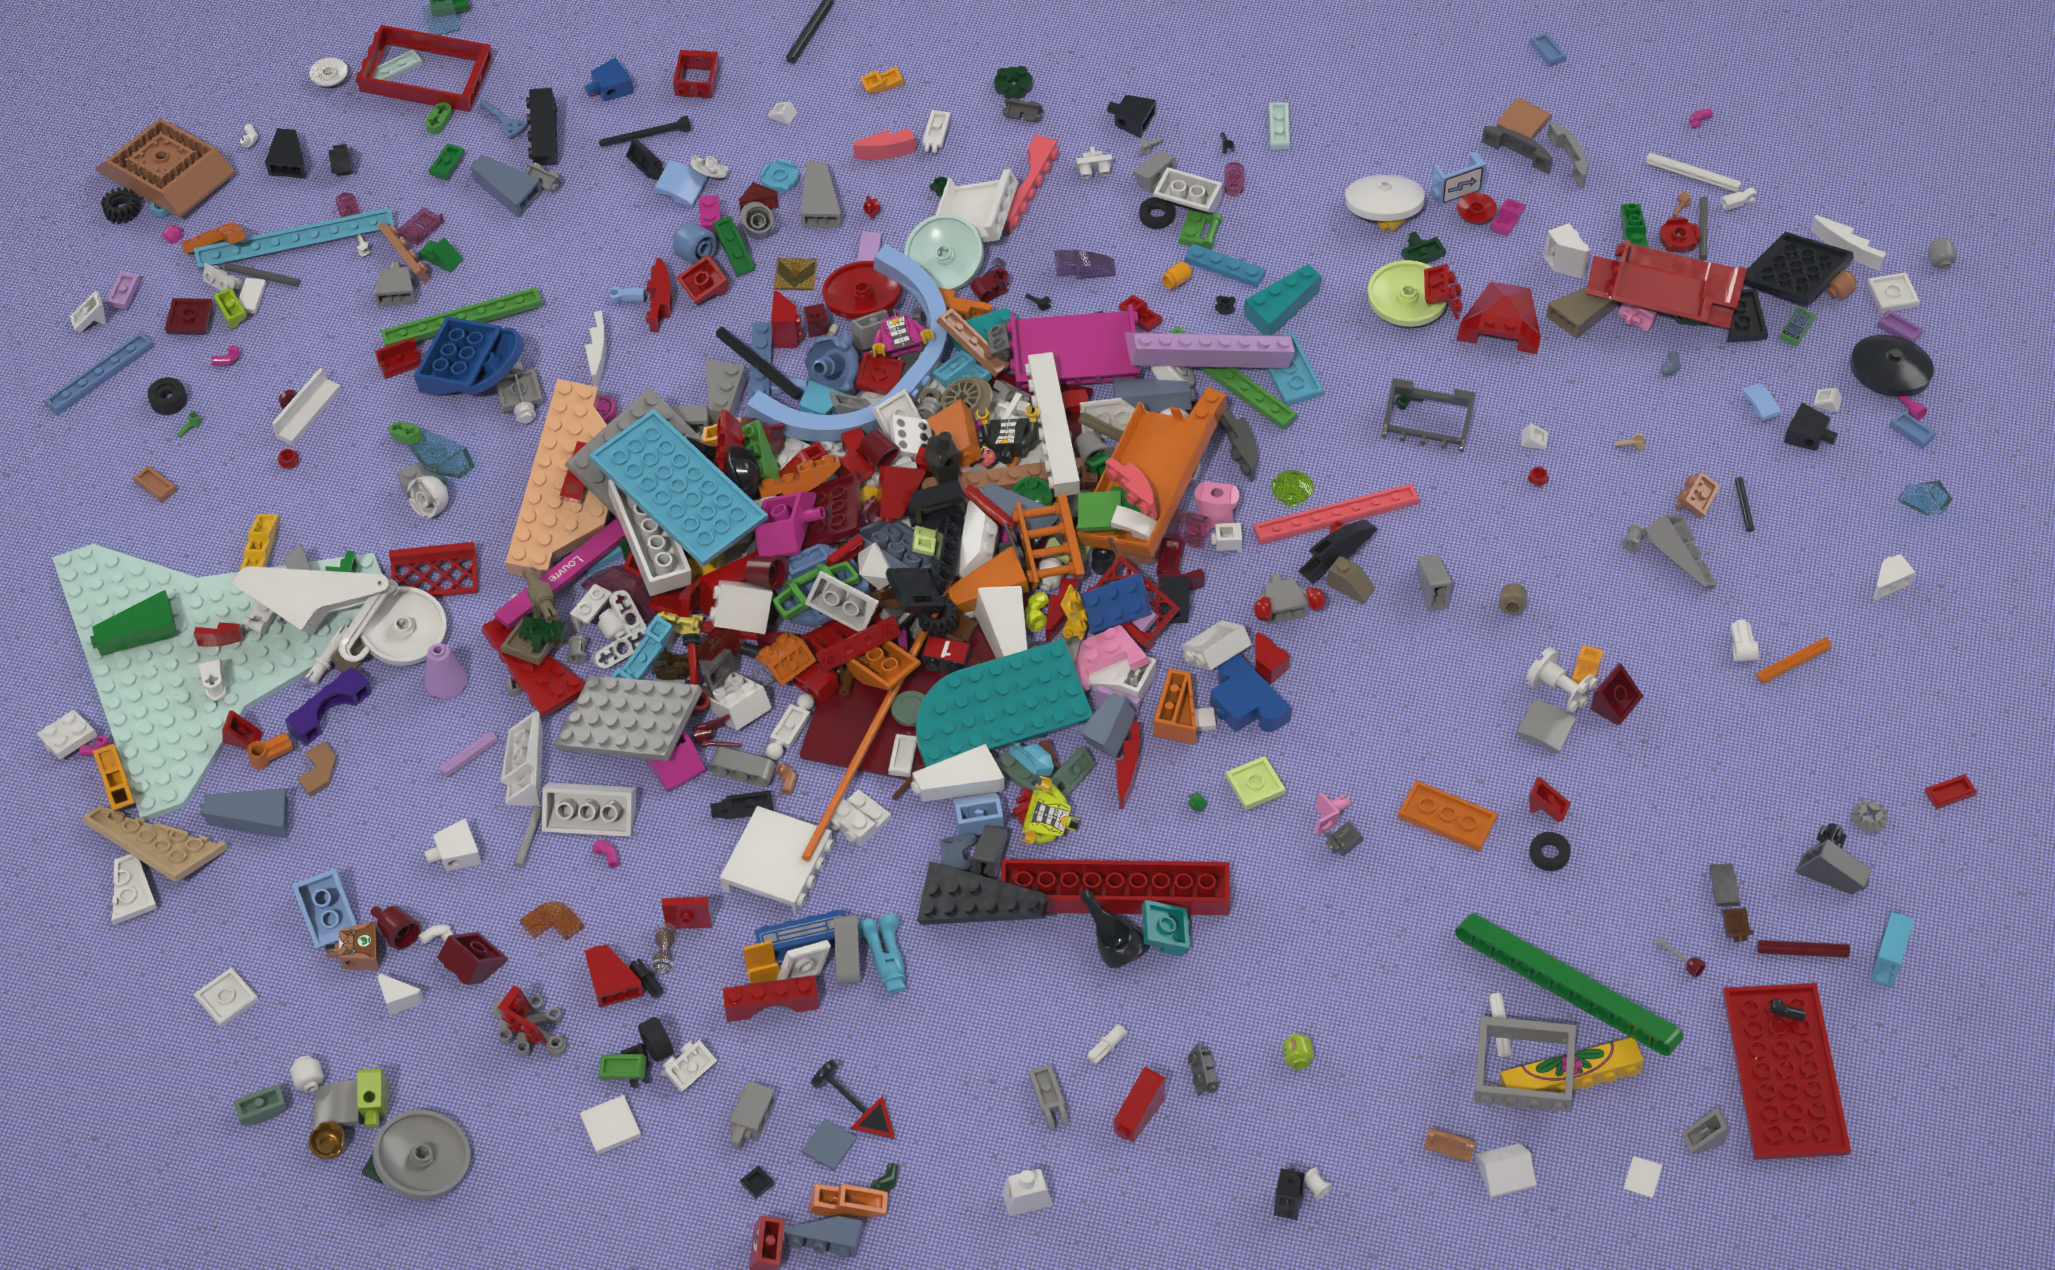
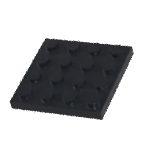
M1784 232L1747 269L1743 284L1808 305L1854 259L1852 251Z

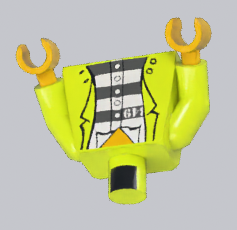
M1039 776L1042 779L1041 785L1035 784V788L1040 790L1033 791L1021 831L1025 833V840H1020V843L1045 844L1054 841L1056 836H1062L1064 829L1075 832L1078 827L1079 819L1069 816L1071 806L1066 804V798L1052 784L1049 778Z

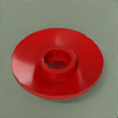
M1479 192L1465 194L1457 203L1458 214L1464 220L1472 223H1484L1491 220L1497 210L1495 201L1490 196Z

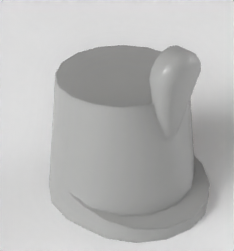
M751 202L746 204L741 210L740 219L747 235L752 239L760 240L768 236L773 225L774 216L767 206L760 202Z
M1095 430L1081 434L1073 444L1078 457H1081L1084 466H1086L1085 460L1100 453H1105L1111 457L1114 452L1110 445L1104 444L1100 433Z

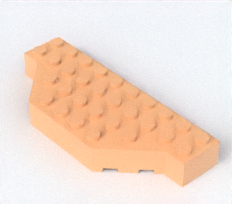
M557 379L505 562L508 574L523 577V570L527 568L528 572L531 573L529 567H534L540 578L562 556L569 552H574L608 525L611 511L587 487L585 488L581 503L563 500L559 496L568 471L565 463L572 458L577 441L588 443L607 426L596 410L599 401L598 387Z

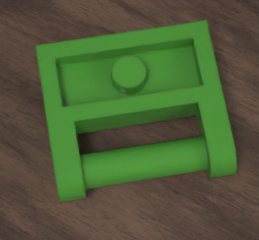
M1188 210L1178 244L1187 246L1196 244L1212 249L1218 225L1221 224L1223 219L1222 215L1219 213L1211 215ZM1205 224H1210L1207 236L1202 239L1201 236Z

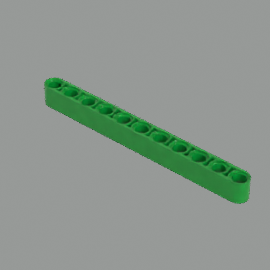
M1469 914L1455 929L1456 936L1463 943L1661 1055H1671L1684 1039V1035L1678 1027L1476 914Z

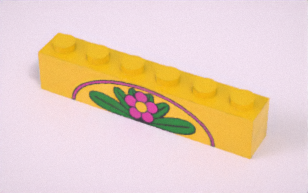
M1627 1038L1575 1052L1573 1090L1579 1088L1588 1089L1598 1083H1611L1617 1080V1078L1638 1075L1642 1071L1644 1059L1635 1039ZM1567 1054L1501 1071L1498 1081L1499 1087L1565 1093Z

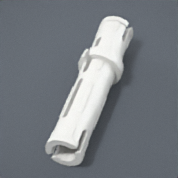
M340 625L322 654L314 660L315 664L305 676V679L310 683L317 685L325 671L331 668L332 659L330 656L339 648V642L348 629L347 626Z

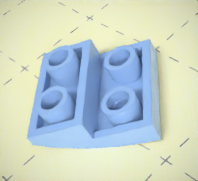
M669 160L655 186V192L674 197V203L693 207L707 181V177L689 166Z

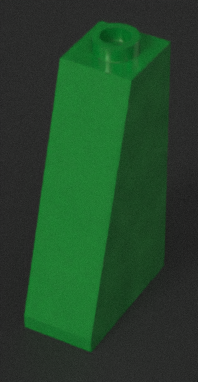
M166 590L92 627L94 635L90 636L93 649L98 648L100 656L178 636Z

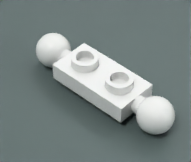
M808 693L801 694L797 699L798 707L790 704L770 735V742L773 743H770L766 748V755L769 759H780L783 755L782 747L788 749L792 747L811 717L808 710L812 709L815 703L812 695Z

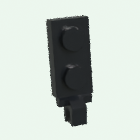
M638 139L632 140L626 157L648 178L659 180L665 169L662 168V162Z
M770 790L726 796V799L721 800V802L710 803L712 818L734 819L749 817L753 815L757 806L774 811Z

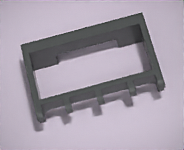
M1393 378L1383 422L1382 437L1386 438L1387 432L1401 434L1400 441H1404L1405 436L1408 435L1421 438L1420 445H1425L1426 439L1442 442V449H1445L1446 443L1460 445L1459 452H1464L1475 393L1455 389L1454 395L1417 389L1414 388L1413 381ZM1395 394L1468 407L1462 437L1457 438L1390 425L1389 421Z

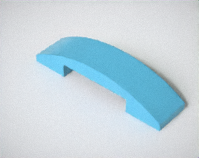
M656 615L644 631L647 634L622 669L617 667L611 677L641 680L651 669V663L658 659L659 654L662 653L674 626Z

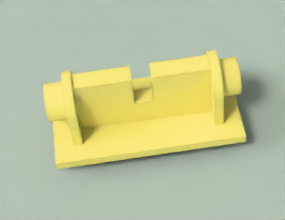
M664 611L657 614L673 625V630H676L677 634H700L703 616L691 614L689 617H679L676 614Z

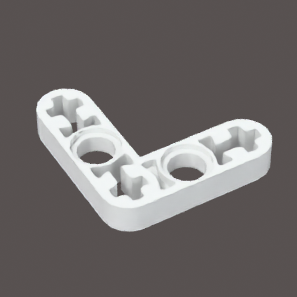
M624 590L614 591L609 598V602L626 634L598 649L593 654V663L598 668H608L632 655L641 642L631 644L630 641L638 637L637 633L644 634V636L647 635L644 633L647 627L630 595ZM617 595L624 596L625 599L622 601L624 607L630 606L631 609L620 613V610L624 608L621 604H616ZM626 614H634L636 619L633 625H628L625 622ZM620 642L627 645V651L623 655L619 654L616 650V646ZM612 651L614 656L608 657L606 664L599 662L600 654L608 655Z

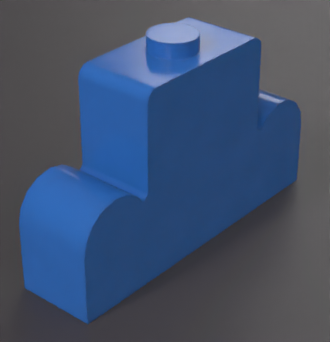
M1239 653L1218 665L1217 679L1219 685L1210 691V706L1214 707L1218 718L1224 720L1234 731L1241 730L1256 719H1258L1259 727L1266 732H1273L1291 721L1292 708Z

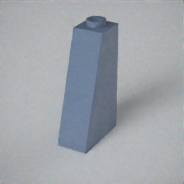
M483 154L471 165L473 180L516 217L520 218L542 193L540 179Z
M1113 378L1114 398H1122L1134 408H1136L1138 402H1142L1146 411L1155 413L1162 412L1170 407L1191 410V401H1195L1194 389H1190L1189 381Z
M990 482L984 488L981 486L978 488V491L1011 518L1016 502L1021 503L1022 511L1046 507L1043 504ZM1050 514L1024 519L1026 529L1033 530L1055 526L1059 516ZM991 518L997 525L1003 528L999 523H997L993 518ZM1016 525L1013 531L1017 540L1021 542L1018 525ZM1046 536L1029 539L1031 550H1035Z
M285 788L204 794V803L200 804L201 817H205L207 825L287 838L289 799Z

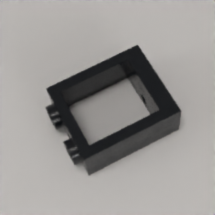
M958 480L909 493L910 502H907V507L910 513L908 518L911 527L920 526L937 530L949 511H957L963 517L966 514L964 494ZM952 502V506L921 514L922 510Z

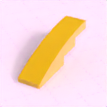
M279 514L257 515L248 532L249 541L243 551L244 560L239 571L245 567H266L276 535Z

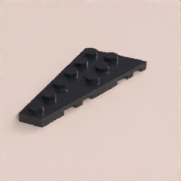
M929 861L917 921L920 925L1045 919L1049 898L1045 893Z

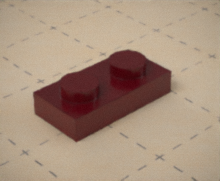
M1162 538L1156 576L1177 568L1179 569L1184 540Z

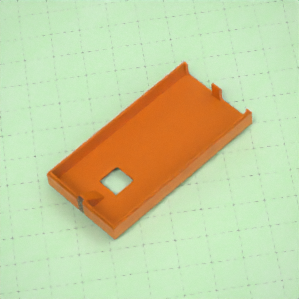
M1138 402L1111 457L1123 466L1132 462L1144 474L1151 486L1158 515V518L1155 520L1157 523L1148 541L1132 537V532L1125 530L1079 532L1077 525L1075 534L1078 544L1153 558L1217 426L1214 415L1208 413L1207 420L1203 421L1185 418L1181 410L1170 407L1172 415L1146 411L1142 402ZM1105 468L1094 492L1110 491L1112 486H1121L1116 481H1111L1106 474L1107 468Z

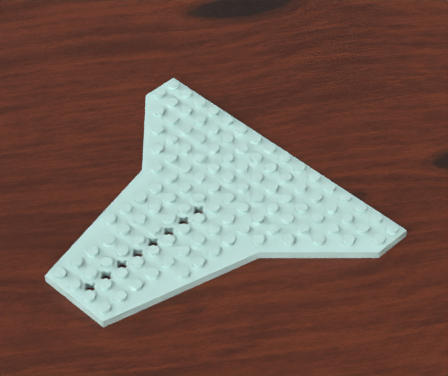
M96 544L52 557L140 818L145 819V821L187 806L225 746L222 739V728L230 710L243 717L248 709L306 676L315 664L314 660L322 654L340 625L343 624L349 627L364 605L361 604L329 613L313 635L300 630L288 621L286 624H283L280 621L284 618L276 614L268 629L262 635L256 633L253 629L250 631L242 629L243 619L249 615L257 600L231 583L238 572L195 577ZM374 553L356 555L359 563L356 573L382 574ZM345 557L308 563L311 570L326 571V566L340 567L341 559ZM283 565V566H276V567H269V568H284V569H287V566H286V565ZM166 590L178 636L100 656L98 648L93 649L90 636L94 635L92 629L94 625ZM219 622L240 624L242 632L247 633L243 641L215 647L198 646L193 634L195 627L217 629ZM220 658L225 673L224 679L227 694L223 699L213 701L208 698L206 688L202 684L198 663Z

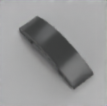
M1485 126L1483 128L1481 142L1497 150L1501 146H1505L1533 160L1532 167L1547 174L1551 172L1553 158L1545 148L1533 139L1506 128Z

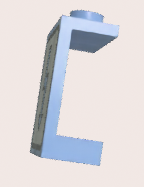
M1477 151L1469 153L1468 167L1446 175L1438 164L1434 165L1430 193L1440 206L1459 200L1465 194L1482 192L1486 164Z

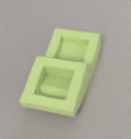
M915 526L912 551L933 556L936 544V530Z

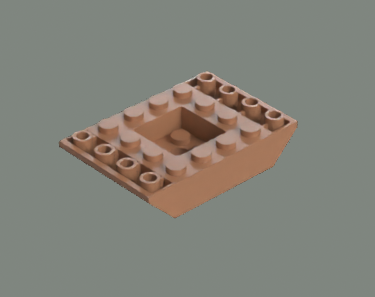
M162 118L150 124L95 168L97 172L129 190L131 189L133 192L179 218L184 216L235 174L234 169L215 147Z

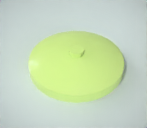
M1402 260L1386 264L1373 274L1368 285L1367 296L1372 310L1383 320L1399 326L1414 327L1430 323L1444 312L1448 302L1442 301L1427 305L1425 301L1424 269L1431 268V266L1418 261Z

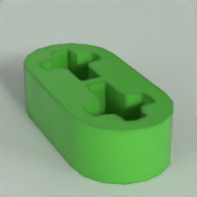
M438 103L427 117L425 123L430 134L441 133L452 118L453 114L449 103Z
M403 421L395 422L388 428L394 441L406 445H414L420 442L423 437L418 426Z

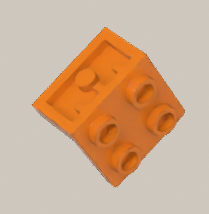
M790 632L778 636L775 643L762 648L759 651V655L755 657L759 663L769 669L780 686L785 685L817 661L805 642Z

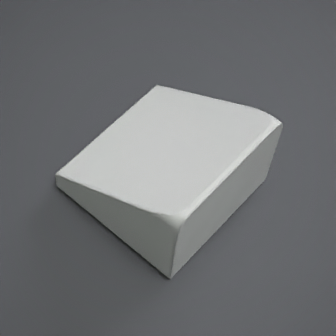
M791 102L777 103L768 114V117L784 124H790L796 116L797 110Z
M1838 388L1818 390L1813 406L1838 412L1842 401Z
M1532 423L1522 430L1521 446L1546 449L1548 432Z

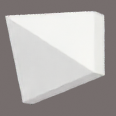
M874 542L858 553L859 575L877 589H883L889 585L886 570L891 567L877 543Z

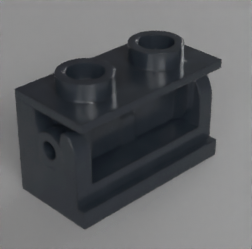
M1281 1168L1275 1193L1273 1216L1292 1220L1298 1219L1305 1173L1294 1168Z

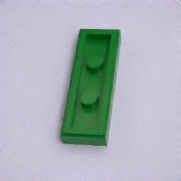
M729 216L713 222L712 226L736 277L755 271L756 268L732 217Z

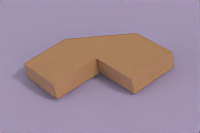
M325 741L305 752L315 768L298 778L300 785L310 797L330 785L331 774L337 762L336 755Z

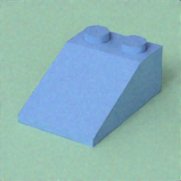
M336 869L292 885L316 949L338 941V932L341 929L357 925Z

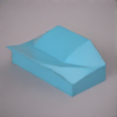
M1013 742L1014 745L1010 748L1009 754L1034 775L1051 776L1054 766L1051 755L1038 744L1020 746Z

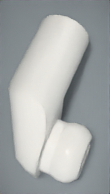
M447 924L434 925L418 935V938L425 945L439 935L446 941L448 936L454 935V933Z

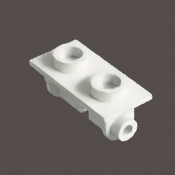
M204 264V282L220 291L232 288L234 291L242 288L243 283L241 279L235 278L232 275L228 276L227 272L221 270L216 265Z

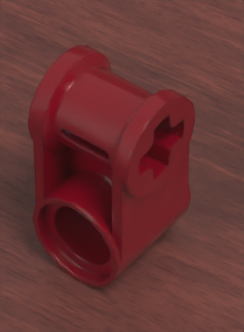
M1002 268L995 269L982 277L976 278L971 283L970 289L980 302L988 303L1010 290L1009 282H1007L1008 272Z

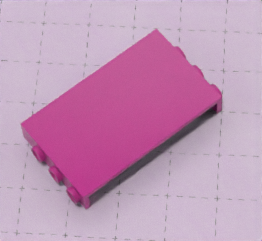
M1133 304L1128 305V311L1015 319L1014 313H1010V321H1006L1007 333H1011L1012 340H1009V352H1013V359H1010V370L1015 371L1016 387L1019 389H1029L1028 380L1031 379L1025 373L1028 355L1053 352L1060 386L1113 382V378L1139 379V366L1131 365L1124 335L1125 332H1139V330H1135V324L1138 323L1137 311H1133Z

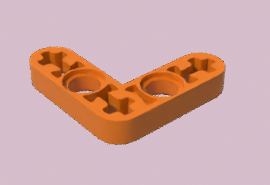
M230 222L187 239L181 245L185 253L194 252L193 248L208 246L223 239L229 244L237 243L244 240L246 235L241 226L235 222Z

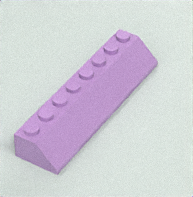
M1125 332L1124 334L1130 362L1133 366L1289 368L1295 353L1291 336L1158 332Z

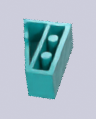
M1004 308L965 321L988 342L987 330L995 325L1010 321V313L1012 312L1008 308ZM947 332L948 342L958 352L963 350L971 355ZM1008 333L1009 340H1012L1011 333Z

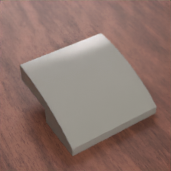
M1534 699L1515 734L1533 746L1538 742L1554 754H1557L1561 750L1576 718L1553 705Z
M357 1079L330 1083L319 1087L315 1091L313 1130L323 1121H333L341 1127L360 1125V1112L357 1107Z

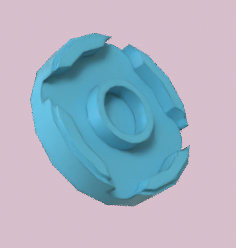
M776 160V163L771 164L770 162L762 168L760 173L761 183L768 191L774 193L788 192L794 189L799 182V171L789 161Z

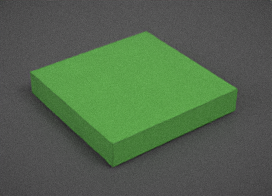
M1121 490L1078 493V531L1121 530L1111 527V520L1117 505L1121 506Z

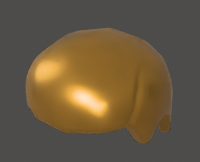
M333 1121L321 1122L317 1128L311 1131L308 1145L312 1154L321 1160L337 1157L345 1146V1133L342 1127Z

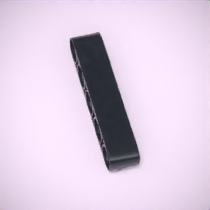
M954 510L947 513L938 527L935 551L931 564L930 576L939 595H943L956 574L965 521L964 517Z

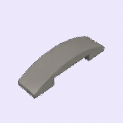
M1554 121L1549 122L1548 138L1555 149L1564 148L1573 163L1572 177L1580 189L1584 188L1587 162L1581 145L1563 126Z

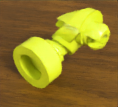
M1037 592L1028 599V605L1024 611L1026 616L1025 626L1031 632L1040 631L1047 622V617L1040 611L1041 608H1047L1046 604H1049L1048 596L1044 592Z

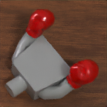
M1277 573L1270 576V583L1265 584L1264 592L1259 594L1258 600L1254 605V614L1258 620L1267 621V624H1274L1307 617L1308 605L1313 611H1319L1325 607L1326 600L1320 589L1314 587L1304 589L1302 586L1297 585L1294 579L1283 580L1281 574Z

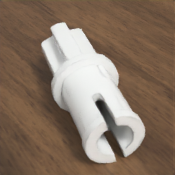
M1116 1024L1105 1037L1102 1036L1099 1039L1100 1042L1087 1054L1089 1061L1098 1064L1109 1052L1115 1050V1046L1127 1036V1031L1121 1025Z

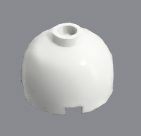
M421 476L409 483L407 492L410 491L411 498L408 500L413 510L419 516L424 517L426 515L428 516L427 519H430L446 508L448 491L441 480L434 476Z

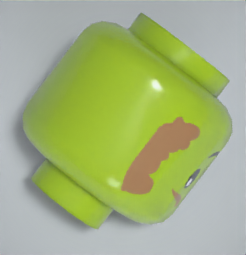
M1294 1033L1283 1042L1284 1061L1288 1066L1295 1070H1303L1310 1066L1315 1055L1312 1040L1301 1033Z

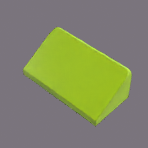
M232 288L213 295L215 304L230 330L234 329L247 316Z

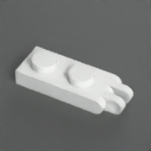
M931 110L922 145L925 146V152H929L930 147H933L932 153H937L938 148L943 147L951 119L950 112Z

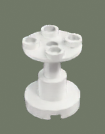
M1552 647L1545 649L1541 653L1544 657L1540 661L1536 659L1526 676L1528 682L1526 683L1534 689L1540 687L1544 682L1553 689L1560 687L1571 695L1566 708L1568 712L1574 713L1578 707L1583 709L1589 701L1588 694L1597 686L1599 680L1590 674L1579 684L1566 676L1567 671L1557 665L1559 652Z

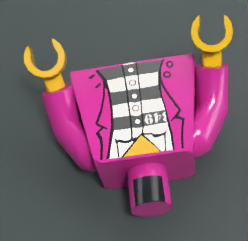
M890 309L885 313L887 320L882 321L881 328L876 331L872 346L873 357L881 353L885 357L896 358L923 350L922 340L924 344H927L926 340L933 339L934 341L933 332L931 329H926L916 320H911L909 315L899 316L897 309Z

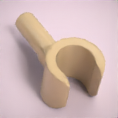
M1635 434L1631 439L1615 441V447L1634 445L1637 450H1642L1646 447L1644 444L1646 440L1641 434Z

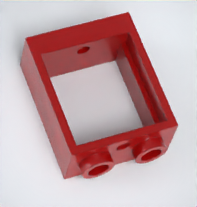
M680 50L673 79L674 95L713 98L719 70L718 52ZM685 69L711 70L708 82L683 81Z

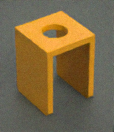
M767 941L744 947L743 952L750 984L777 981L780 970L778 963L775 961L773 942Z

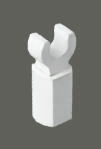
M1748 188L1744 192L1739 191L1723 196L1721 198V205L1725 211L1744 206V203H1754L1755 198L1753 196L1757 195V192L1754 188Z

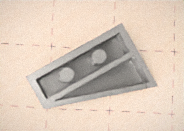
M705 360L711 425L717 424L721 409L727 410L735 417L747 382L744 365Z

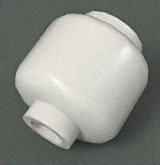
M1047 558L1040 561L1037 570L1062 566V563L1055 558ZM1064 574L1038 579V585L1046 591L1056 589L1060 586L1061 578H1063Z
M612 608L607 609L599 616L598 627L607 640H615L626 634ZM625 617V622H626L628 625H630V624H629V621H628V620L626 619V617Z
M303 1056L296 1059L290 1068L294 1086L298 1090L305 1091L306 1093L314 1092L324 1081L320 1062L311 1056Z

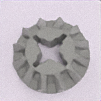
M1863 800L1859 804L1856 803L1852 811L1853 822L1864 831L1877 832L1885 828L1888 823V810L1883 808L1882 803H1874V800L1870 802ZM1867 810L1870 811L1871 814H1875L1874 820L1873 818H1871V816H1866Z

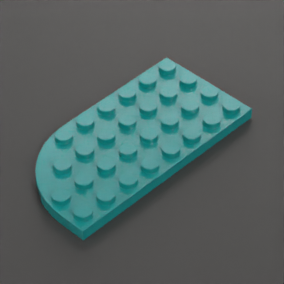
M1061 639L967 667L939 680L924 697L916 721V740L925 768L986 744L989 751L1012 745L1013 742L1019 743L1087 722L1093 714L1065 640Z

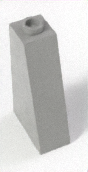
M806 162L801 206L802 227L841 228L842 226L841 213L826 162Z

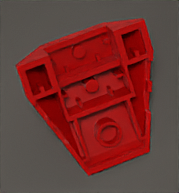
M1490 281L1460 322L1457 340L1477 344L1479 333L1518 340L1517 351L1537 354L1541 336L1531 289Z
M721 409L717 419V444L711 445L717 447L716 458L713 464L726 475L727 450L732 445L743 446L745 432H742V423L727 410Z

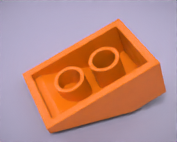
M891 641L846 662L848 671L854 678L863 684L885 690H891L921 664L918 659Z

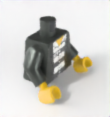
M1028 405L1026 407L1025 413L1030 417V420L1029 418L991 420L989 424L988 420L991 414L988 409L985 408L986 415L984 417L980 416V410L977 409L976 415L982 421L980 427L982 437L985 438V444L994 450L996 458H999L1002 464H1010L1012 457H1023L1027 449L1036 442L1038 433V422H1036V419L1041 414V410L1037 406H1035L1033 414H1031V406Z

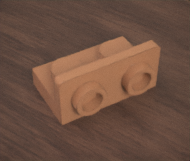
M1702 471L1687 478L1684 483L1686 487L1678 494L1676 498L1678 502L1675 505L1677 510L1685 506L1700 519L1706 515L1720 488L1717 482Z

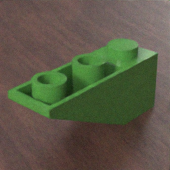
M755 420L742 426V432H745L743 445L756 457L760 468L759 483L768 478L778 479V464L760 420Z

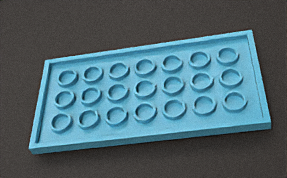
M655 409L589 454V460L702 567L768 519V514Z

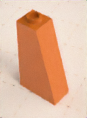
M961 399L927 419V423L936 435L944 431L952 435V440L959 451V463L963 468L982 458L973 413Z
M1013 546L1007 548L948 587V597L945 600L949 598L951 603L954 602L957 613L962 615L975 610L978 588L1021 586L1022 594L1029 591L1027 579Z

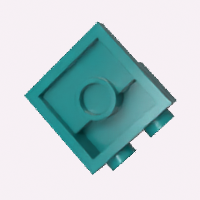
M1145 900L1142 904L1144 944L1161 947V953L1182 957L1191 947V938H1189L1190 919L1188 918L1187 908Z

